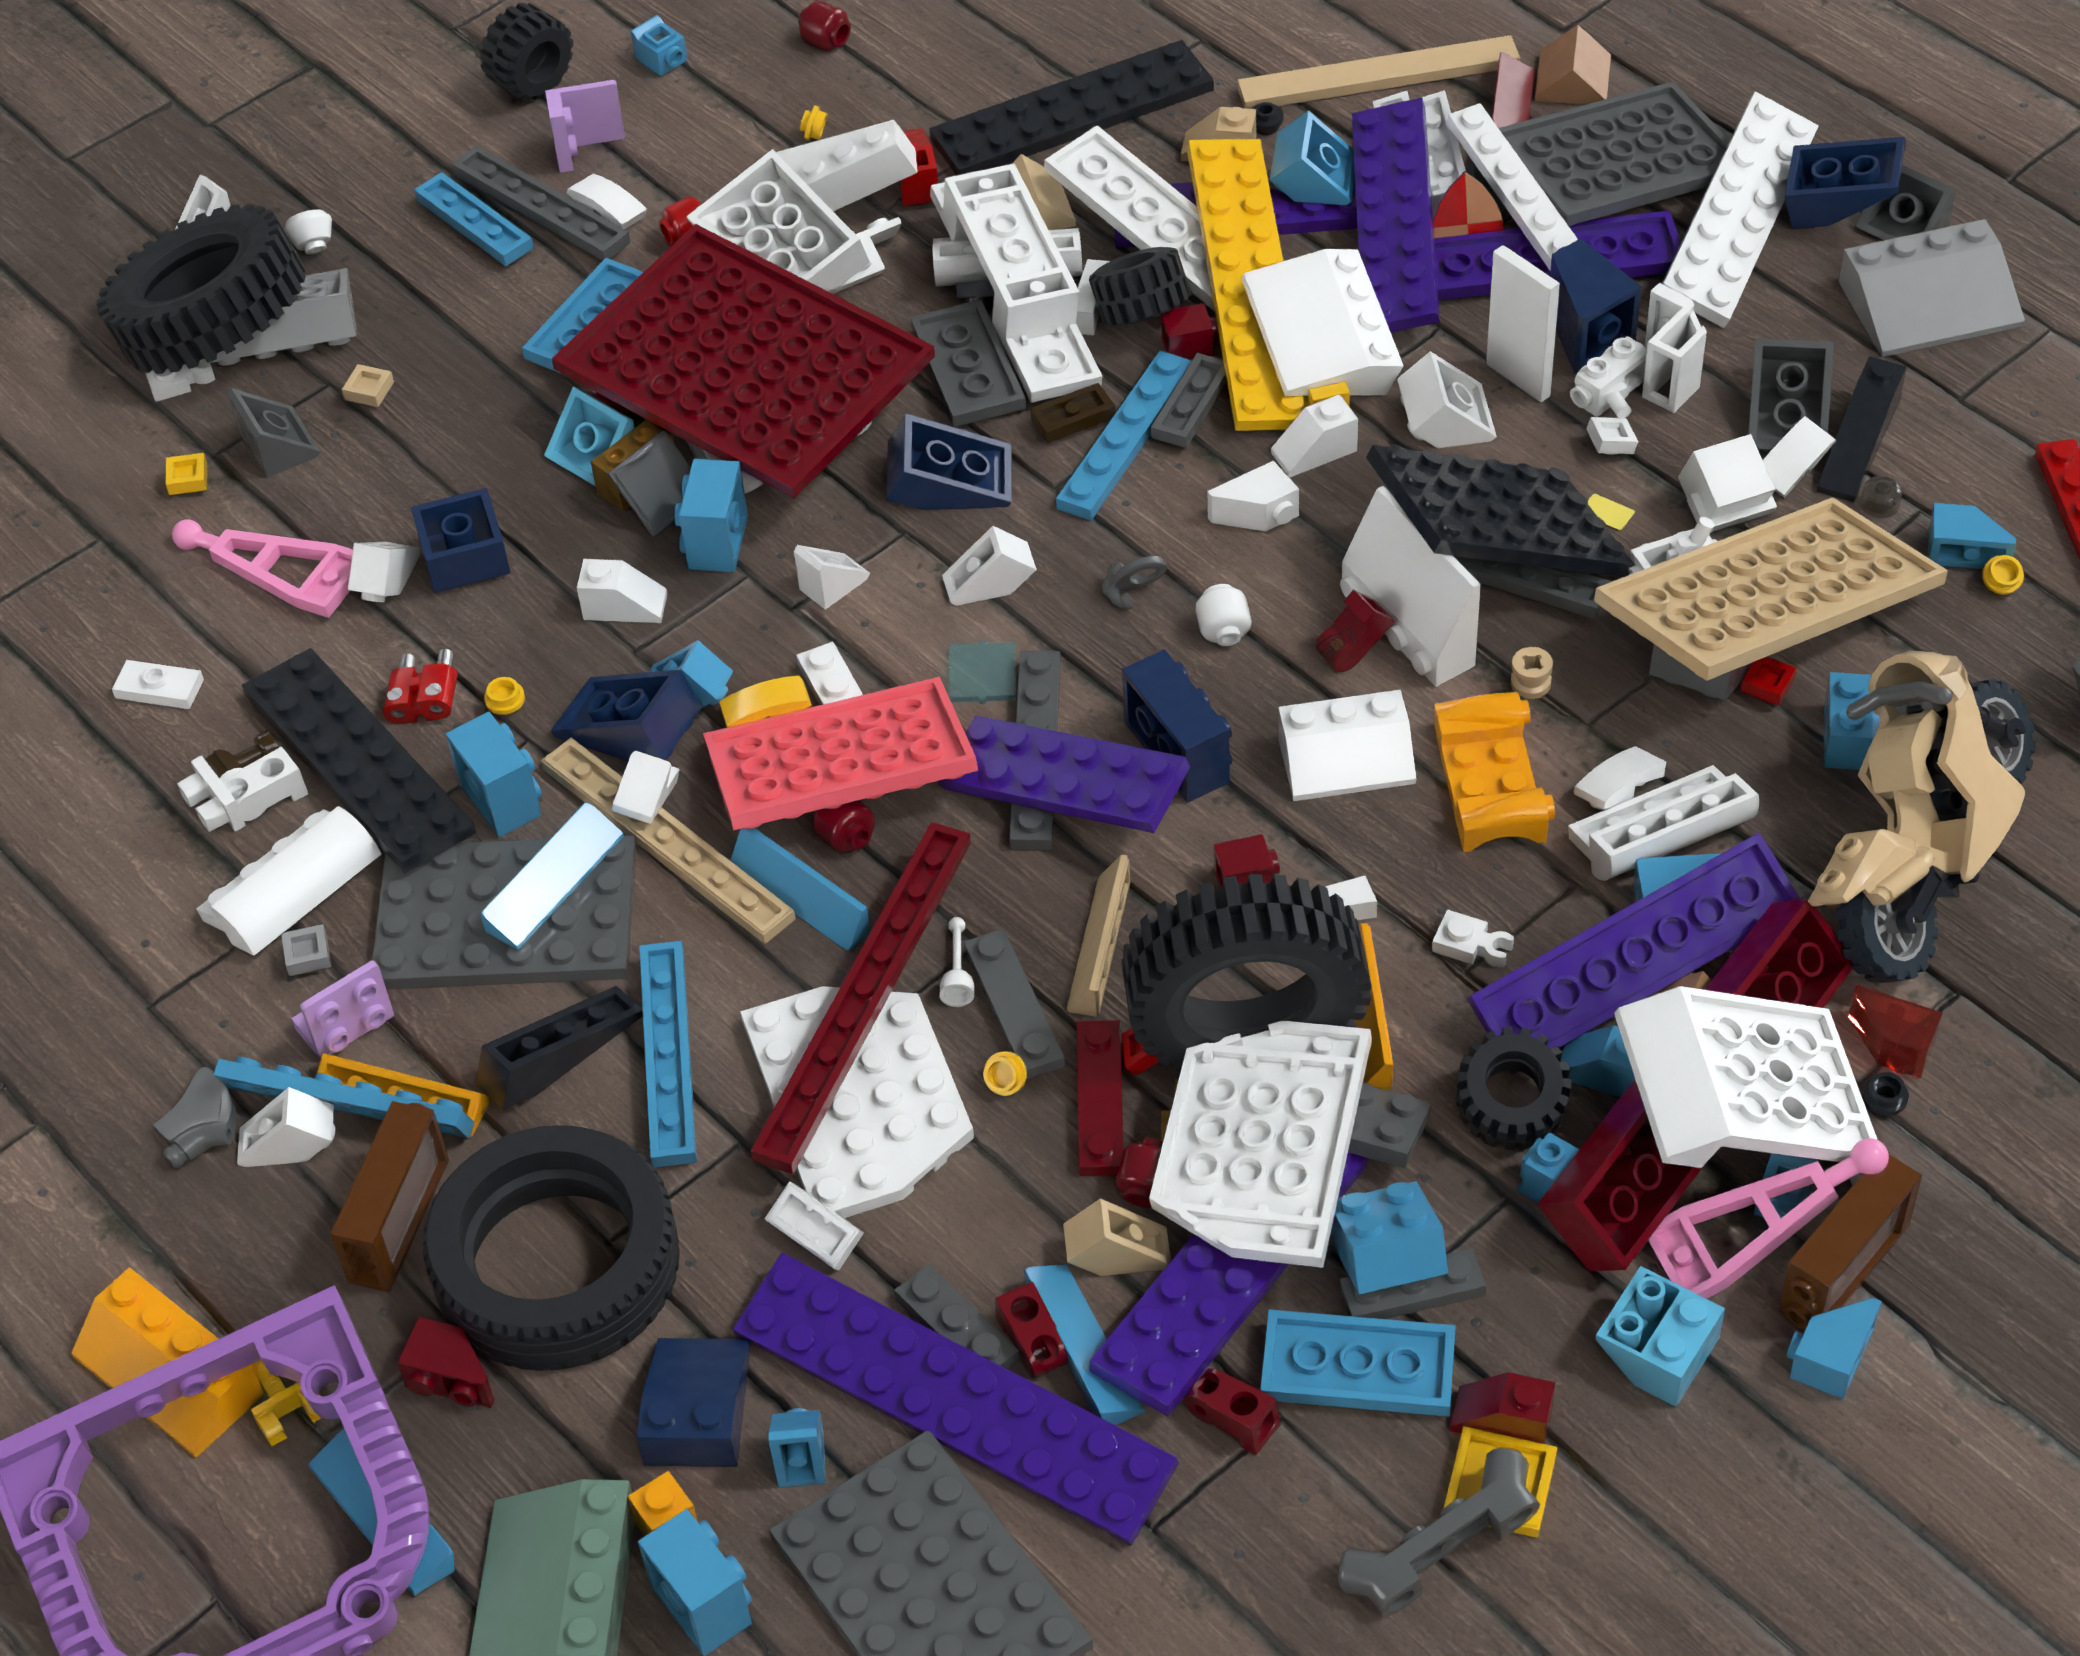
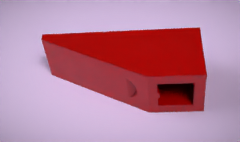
M923 128L904 130L903 133L915 148L918 173L898 181L903 206L932 203L933 200L930 196L931 185L938 184L937 166L932 145Z

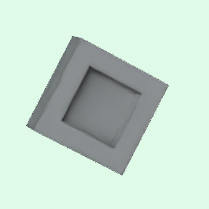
M323 924L281 933L285 965L289 976L331 967L327 934Z

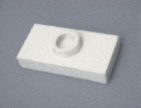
M126 660L112 691L116 699L190 709L204 678L201 670Z
M790 1181L765 1217V1220L836 1270H840L864 1234L863 1231Z

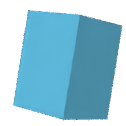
M573 387L544 456L595 486L591 461L634 429L633 419L580 388Z

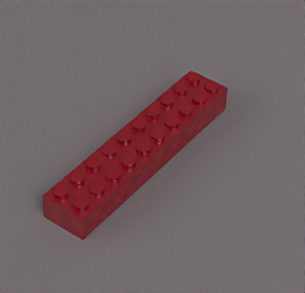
M1809 897L1776 902L1769 906L1705 990L1823 1008L1851 972L1853 963L1851 960H1846L1842 949L1845 948L1844 945L1838 940L1837 935L1816 906L1812 907L1808 902ZM1634 1079L1537 1205L1589 1272L1626 1270L1702 1168L1662 1162L1636 1079Z

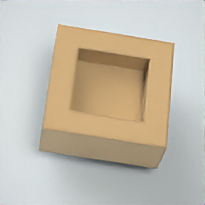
M357 364L342 388L344 400L379 407L394 383L392 372Z

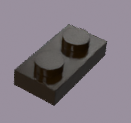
M1096 383L1030 408L1031 420L1047 443L1112 419L1116 414V406L1101 385Z

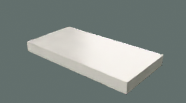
M1502 245L1493 251L1486 364L1536 400L1543 402L1551 394L1560 283Z

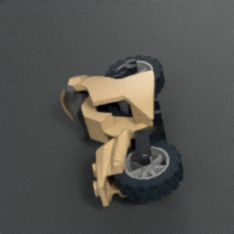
M1908 651L1897 654L1879 664L1868 683L1869 694L1850 704L1846 710L1847 716L1852 720L1860 719L1874 711V714L1880 715L1879 728L1867 751L1858 777L1888 814L1887 830L1879 829L1846 834L1837 844L1835 852L1825 871L1820 875L1808 902L1812 907L1826 905L1828 909L1836 910V920H1839L1840 929H1837V936L1839 941H1843L1845 947L1842 949L1843 955L1846 960L1852 961V969L1857 974H1865L1864 979L1870 982L1878 981V983L1910 980L1918 977L1917 972H1924L1929 966L1927 960L1933 958L1936 947L1933 944L1934 939H1938L1939 933L1938 927H1935L1934 919L1938 918L1936 906H1934L1937 898L1959 897V884L1975 883L1980 877L1978 872L2001 844L2017 818L2025 796V790L2021 784L2027 778L2025 775L2026 771H2030L2032 768L2033 760L2031 759V753H2035L2036 748L2035 741H2032V733H2035L2033 721L2029 722L2027 716L2030 713L2026 703H2021L2019 700L2021 695L2016 689H2009V684L2005 681L1989 679L1969 683L1967 671L1957 656L1926 651Z

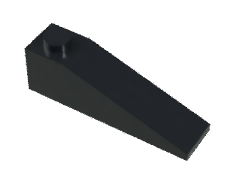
M1869 356L1854 389L1838 431L1836 442L1833 444L1817 486V492L1855 503L1901 400L1907 366Z
M614 986L484 1044L481 1047L476 1086L502 1110L539 1094L643 1016V1008L619 987Z

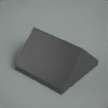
M1902 165L1898 193L1864 209L1855 227L1882 240L1949 227L1956 189Z
M231 388L228 397L239 433L267 478L314 459L319 455L321 451L292 406Z

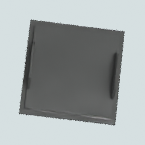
M662 430L607 474L652 537H654L675 520L676 504L682 503L684 498L682 495L683 477L685 474H690L691 467L666 432Z

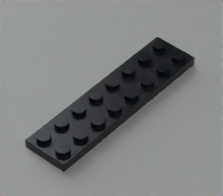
M1179 40L929 128L930 140L956 176L986 170L1011 163L1021 154L1027 157L1073 141L1095 126H1099L1104 130L1214 91V79L1184 41Z
M312 648L295 655L289 660L242 684L246 698L350 814L360 822L404 874L476 834L473 821Z

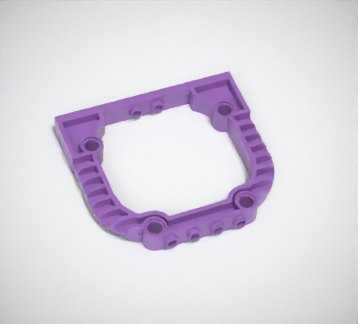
M335 1285L0 1441V1511L15 1550L23 1560L59 1656H128L119 1650L109 1634L76 1543L88 1531L90 1524L89 1512L77 1498L83 1476L93 1459L87 1441L137 1417L146 1418L160 1412L165 1407V1404L177 1398L200 1394L209 1387L210 1383L259 1360L263 1361L270 1374L300 1383L301 1391L316 1415L330 1420L340 1418L372 1491L378 1524L369 1560L350 1568L336 1579L328 1592L325 1607L223 1656H360L373 1647V1642L385 1637L393 1630L398 1618L397 1605L394 1601L405 1592L412 1582L413 1574L426 1550L430 1522L429 1503L419 1472L344 1301ZM331 1382L339 1383L338 1388L331 1395L325 1397L318 1396L319 1391L324 1385ZM69 1508V1513L63 1521L51 1524L52 1517L57 1511ZM367 1602H381L379 1610L372 1617H359L360 1609ZM179 1653V1654H175V1655H172V1656H199V1655H197V1654H189V1653Z

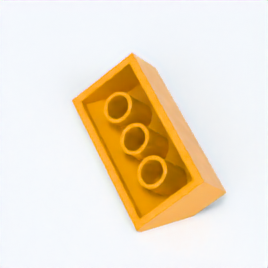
M129 1267L94 1298L72 1350V1355L85 1368L113 1389L219 1338ZM250 1364L210 1383L209 1387L200 1394L191 1397L182 1396L165 1404V1407L160 1412L146 1418L193 1457L197 1458L264 1395V1391L254 1367Z

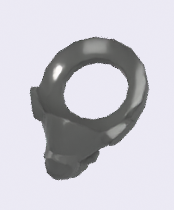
M1160 556L1142 557L1126 564L1121 562L1117 564L1112 563L1108 569L1106 579L1103 580L1102 592L1118 608L1131 609L1134 607L1131 596L1128 592L1121 595L1119 591L1139 588L1156 581L1166 572L1167 563ZM1145 569H1157L1151 575L1143 577L1133 575Z

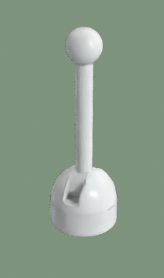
M954 917L948 924L950 931L953 933V970L945 973L941 979L940 999L946 1005L961 1007L971 1003L974 999V982L971 975L961 970V933L965 929V921L960 917Z

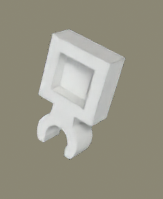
M205 359L200 360L198 367L188 369L186 364H184L179 372L171 373L167 368L163 374H155L154 370L146 373L155 402L191 392L189 384H208L215 380L212 367Z
M1447 909L1433 939L1432 952L1469 964H1473L1478 955L1484 957L1489 965L1504 968L1506 953L1495 949L1503 948L1512 951L1514 936L1503 931L1487 933L1488 922Z

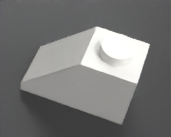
M1340 394L1305 407L1272 446L1271 454L1290 478L1357 452L1358 418Z
M1275 461L1269 462L1207 491L1208 519L1214 524L1268 531L1281 524H1286L1299 516V488Z
M992 526L942 577L950 603L958 606L1011 595L1036 571V567L1027 541Z
M390 542L354 543L348 590L362 592L361 599L374 602H385V596L400 595L420 556L421 548Z
M583 559L577 585L583 620L662 622L667 599V589L623 560Z
M288 1087L240 1127L237 1165L253 1167L307 1162L319 1151L327 1148L334 1138V1105Z

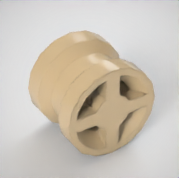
M1527 647L1517 651L1512 659L1513 672L1510 683L1512 690L1518 692L1519 696L1528 699L1540 698L1547 694L1551 688L1552 677L1550 674L1553 667L1551 655L1538 647Z

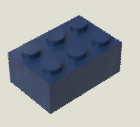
M1164 649L1123 668L1124 723L1145 749L1186 757L1190 769L1178 789L1183 799L1189 803L1229 784L1230 764H1232V756L1229 751V738L1232 737L1231 727L1223 715L1218 716L1211 708L1206 693L1201 688L1196 689L1191 683L1183 664L1179 661L1175 662Z

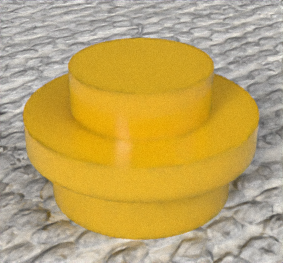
M815 105L812 111L805 110L800 131L805 132V140L810 141L811 138L820 140L828 113L820 111L819 106Z
M2000 555L1991 558L1983 568L1982 578L1987 588L1992 592L2008 595L2019 589L2024 579V572L2017 559L2008 555Z
M499 677L488 684L484 694V701L487 709L492 713L507 715L522 707L525 701V694L521 685L514 679Z
M1003 1051L995 1053L987 1060L983 1076L986 1085L992 1092L1001 1096H1008L1022 1089L1026 1082L1027 1070L1023 1060L1018 1055Z

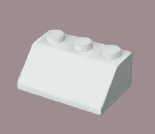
M1401 690L1278 707V740L1293 801L1416 784L1410 724Z

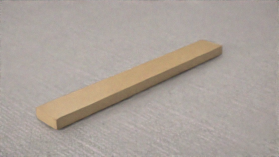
M1509 35L1238 79V92L1244 108L1251 109L1263 102L1283 106L1498 71L1500 52L1506 53L1519 61L1520 55L1512 36Z
M572 737L541 760L542 769L584 803L587 802L593 805L625 835H635L636 843L762 943L766 944L796 920L795 912L792 908L662 807L651 824L613 812L612 805L623 777Z

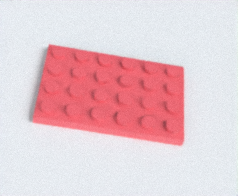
M940 677L703 733L705 746L733 831L742 828L753 829L763 823L783 818L794 819L804 813L824 808L835 809L842 804L865 798L876 799L886 793L906 788L917 789L927 783L943 779H958L967 773L978 771L976 756Z

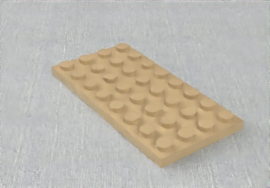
M1832 497L1597 587L1594 602L1661 648L1669 656L1692 670L1696 675L1708 681L1944 585L1948 570Z

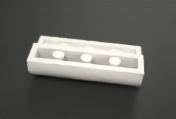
M1445 90L1421 97L1426 109L1433 218L1438 204L1449 186L1464 171L1466 172L1459 141L1447 125L1448 114H1451ZM1404 91L1375 100L1373 105L1374 108L1408 101L1410 98L1408 92Z
M1079 229L1048 230L1071 276H1082ZM950 237L933 239V267L936 287L956 285V283L989 281L970 240L952 242Z
M1712 765L1568 825L1569 839L1590 859L1592 875L1599 880L1606 881L1634 869L1636 860L1639 858L1663 857L1753 819L1759 810V794L1736 773L1726 777Z
M339 806L331 812L323 809L309 816L304 821V825L290 836L277 841L273 845L272 850L258 861L245 866L241 870L240 875L225 887L213 891L209 895L208 900L196 910L203 922L225 932L232 945L254 956L379 857L381 852L367 830L345 809Z

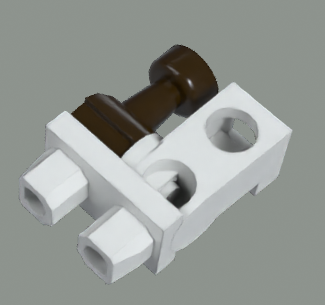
M268 730L254 737L255 746L235 755L218 749L214 750L213 754L206 759L202 756L197 757L191 761L195 773L177 783L180 793L189 807L208 797L211 799L195 808L199 819L208 832L227 822L236 832L246 826L244 821L258 818L268 807L289 796L293 801H296L308 795L299 768L282 746L279 747Z

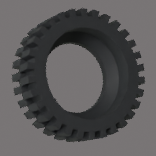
M238 204L231 205L226 212L221 207L214 209L210 216H207L205 212L195 216V221L191 223L184 220L177 224L178 229L172 232L166 229L159 233L160 239L155 242L152 240L147 241L142 245L143 251L140 253L134 251L127 257L129 260L128 264H119L114 271L117 275L109 276L105 281L107 287L101 288L99 292L101 298L97 299V312L133 368L137 370L141 368L145 373H150L154 370L155 374H163L167 368L171 373L179 372L184 364H186L188 369L198 367L202 359L209 363L217 359V353L225 351L228 354L236 350L234 345L238 342L243 341L246 344L254 339L252 333L255 331L264 332L270 327L268 322L270 319H279L284 314L282 307H290L295 301L293 295L299 294L302 290L300 283L305 282L304 272L306 270L280 222L270 209L266 210L265 207L260 205L255 208L253 204H246L241 209Z
M1249 874L1248 883L1237 884L1236 876L1223 878L1224 887L1214 889L1211 881L1199 884L1200 894L1192 896L1186 889L1176 894V905L1173 906L1166 900L1157 905V917L1147 913L1140 920L1141 929L1133 928L1129 934L1130 944H1124L1122 951L1124 959H1121V967L1132 1031H1134L1135 1040L1138 1045L1143 1043L1144 1052L1149 1056L1156 1054L1157 1062L1164 1066L1174 1061L1175 1070L1181 1072L1187 1048L1207 1042L1216 1043L1224 1037L1238 1033L1241 1038L1269 1030V1024L1279 1021L1357 1028L1355 1020H1363L1366 1015L1365 1005H1370L1371 980L1357 919H1355L1353 910L1349 905L1344 907L1343 898L1336 893L1329 897L1328 888L1318 884L1310 891L1309 881L1298 877L1291 886L1287 883L1286 875L1274 874L1270 883H1263L1261 874ZM1245 963H1281L1306 973L1297 981L1278 991L1251 999L1214 1001L1189 995L1192 989L1208 976L1220 970Z

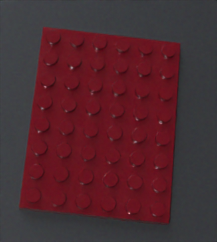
M695 224L552 357L553 369L713 456L724 461H740L741 471L795 499L935 357V349L933 345Z

